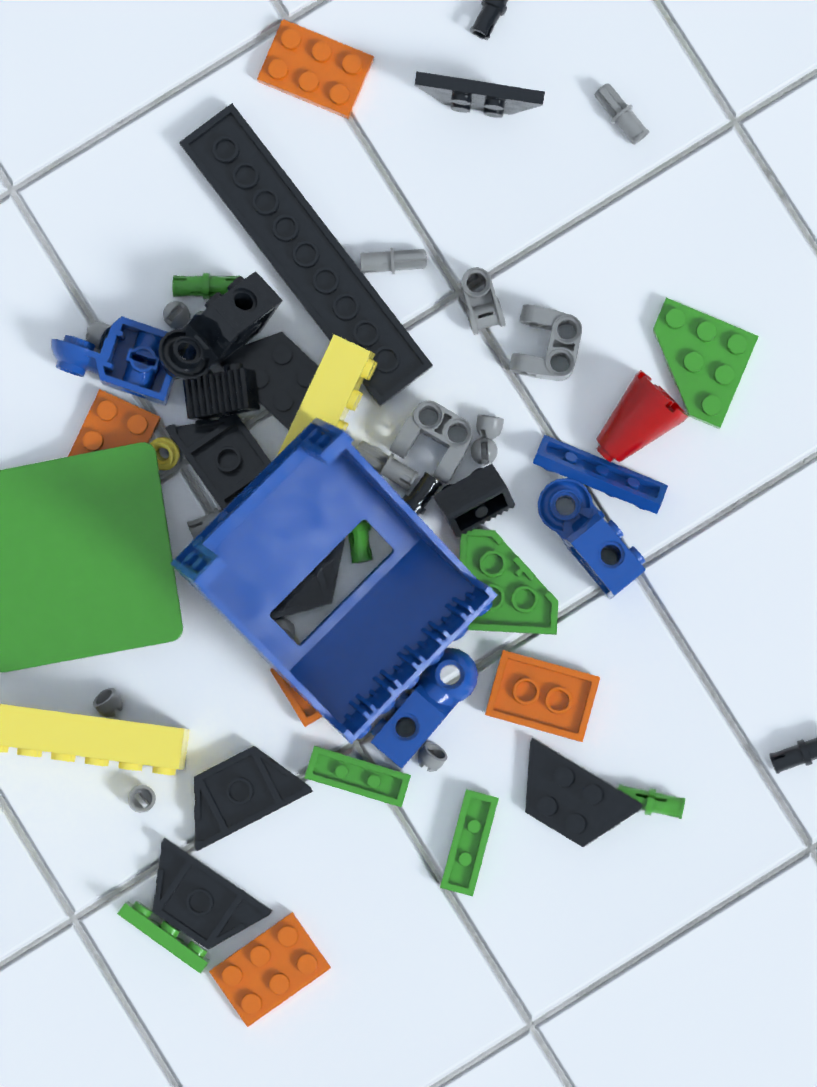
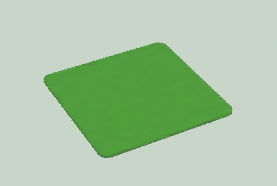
M140 442L0 470V672H11L169 643L181 637L183 622L175 570L170 564L173 557L156 450L151 444Z

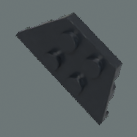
M418 71L416 72L414 86L441 103L450 105V109L453 111L468 113L470 109L482 110L484 115L494 118H502L503 114L512 115L543 106L545 91Z
M279 332L242 346L219 365L223 368L225 365L241 363L243 368L255 370L259 403L289 431L319 366L283 332Z
M237 414L221 416L217 420L195 421L196 424L178 427L175 424L168 425L165 428L222 511L271 463Z
M345 538L270 613V617L273 620L332 604Z
M532 738L529 750L525 813L579 846L586 847L606 832L620 825L621 822L644 809L645 804L539 740Z
M252 746L194 776V847L196 851H199L313 792L311 786L256 746Z
M166 837L162 840L152 912L206 949L213 948L272 913L273 910Z

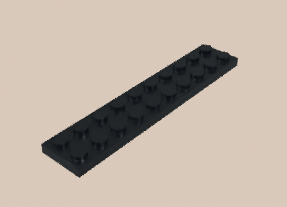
M233 103L179 142L182 149L328 340L331 341L335 334L375 353L373 360L378 362L371 379H364L362 384L379 407L433 368L430 360Z

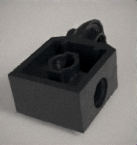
M256 271L245 279L242 276L236 278L227 287L228 291L225 294L221 295L220 292L214 294L205 303L206 309L196 313L185 327L165 334L160 341L158 353L160 362L168 375L182 380H194L206 374L211 365L217 366L263 330L283 300Z

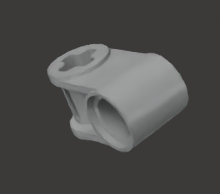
M479 267L467 270L462 277L461 291L473 335L478 334L479 330L491 326H506L499 299L496 297L489 273ZM472 276H479L484 280L485 288L480 292H472L467 287V280Z

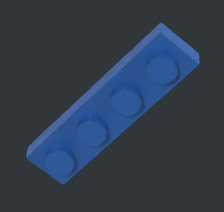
M547 435L543 436L533 460V464L547 471L579 481L582 485L589 486L610 497H616L642 510L655 514L658 513L668 485L613 462L610 463L603 458Z

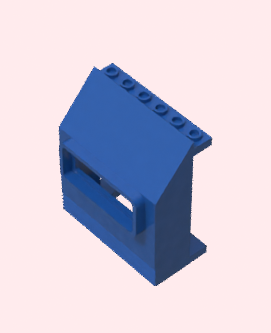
M316 417L170 564L303 699L352 744L356 739L364 737L370 731L371 724L380 715L387 713L393 708L396 703L395 699L404 690L412 688L419 681L420 674L429 665L437 663L444 655V650L453 641L459 640L468 631V625L477 616L484 615L491 608L492 601L498 595L489 585L479 581L357 451L351 444L354 440L344 430ZM362 520H366L392 548L391 553L300 644H296L270 617V613Z

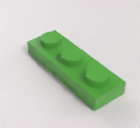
M314 746L304 778L402 808L411 775Z
M466 789L440 888L473 897L499 798Z
M136 900L134 904L129 901L125 902L117 913L198 973H202L210 962L205 957L208 952L206 949L193 940L187 944L177 937L180 933L177 928L165 920L159 924L150 917L152 911Z

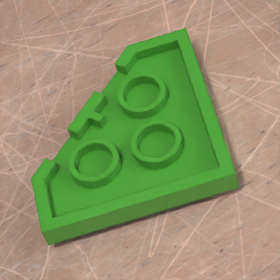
M666 298L653 327L656 340L662 349L666 364L679 390L688 416L720 429L759 336Z
M473 529L472 531H467L466 534H462L459 560L479 581L489 585L498 595L492 601L491 608L484 615L477 616L468 625V630L557 635L559 601L539 581L519 556L512 551L495 530Z

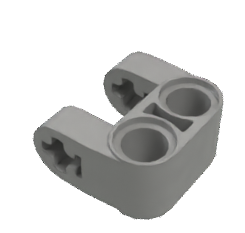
M528 304L523 305L519 322L528 326L550 330V339L545 358L513 353L509 371L538 379L555 381L567 379L572 374L582 336L580 320L571 314ZM563 324L572 325L576 335L571 339H563L559 336L557 328ZM556 356H562L568 361L569 368L566 371L557 372L551 367V359Z
M431 400L423 401L416 406L408 417L389 451L404 459L419 434H425L448 448L433 474L435 478L448 484L470 445L472 427L464 418ZM426 409H431L437 413L438 420L435 424L426 426L419 420L420 413ZM454 426H460L465 429L467 437L464 441L456 443L449 439L448 431Z

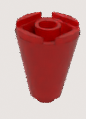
M642 370L635 375L596 438L600 444L596 448L597 451L610 463L613 459L622 462L683 423L689 417L684 413L680 405L661 386L653 384L651 382L652 378Z

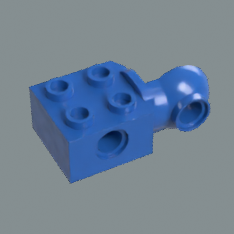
M121 316L111 325L108 337H105L100 353L94 351V344L74 336L65 335L63 341L51 339V349L57 360L55 366L57 369L80 377H84L85 372L89 371L99 375L102 385L164 406L167 404L175 378L166 373L158 353L160 341L168 333L167 331Z
M569 478L556 479L547 484L541 491L537 504L538 514L543 523L559 535L567 549L610 600L646 571L643 567V563L646 562L644 557L634 546L628 549L621 540L624 536L623 532L612 520L606 522L603 519L605 515L595 507L588 489L579 481ZM561 498L570 499L574 504V511L569 515L560 514L555 505L557 500ZM605 549L612 550L617 556L616 564L609 565L603 562L601 551Z
M447 647L442 658L434 665H429L422 672L419 681L412 687L414 690L412 694L409 695L405 691L398 698L393 706L396 710L394 715L388 721L382 717L370 731L374 736L370 742L401 769L448 716L457 703L465 700L475 689L478 671L475 662L469 654L457 648ZM454 666L458 669L460 679L456 684L447 685L443 683L440 678V672L444 667ZM403 718L413 720L416 726L414 734L409 737H402L396 731L398 721Z

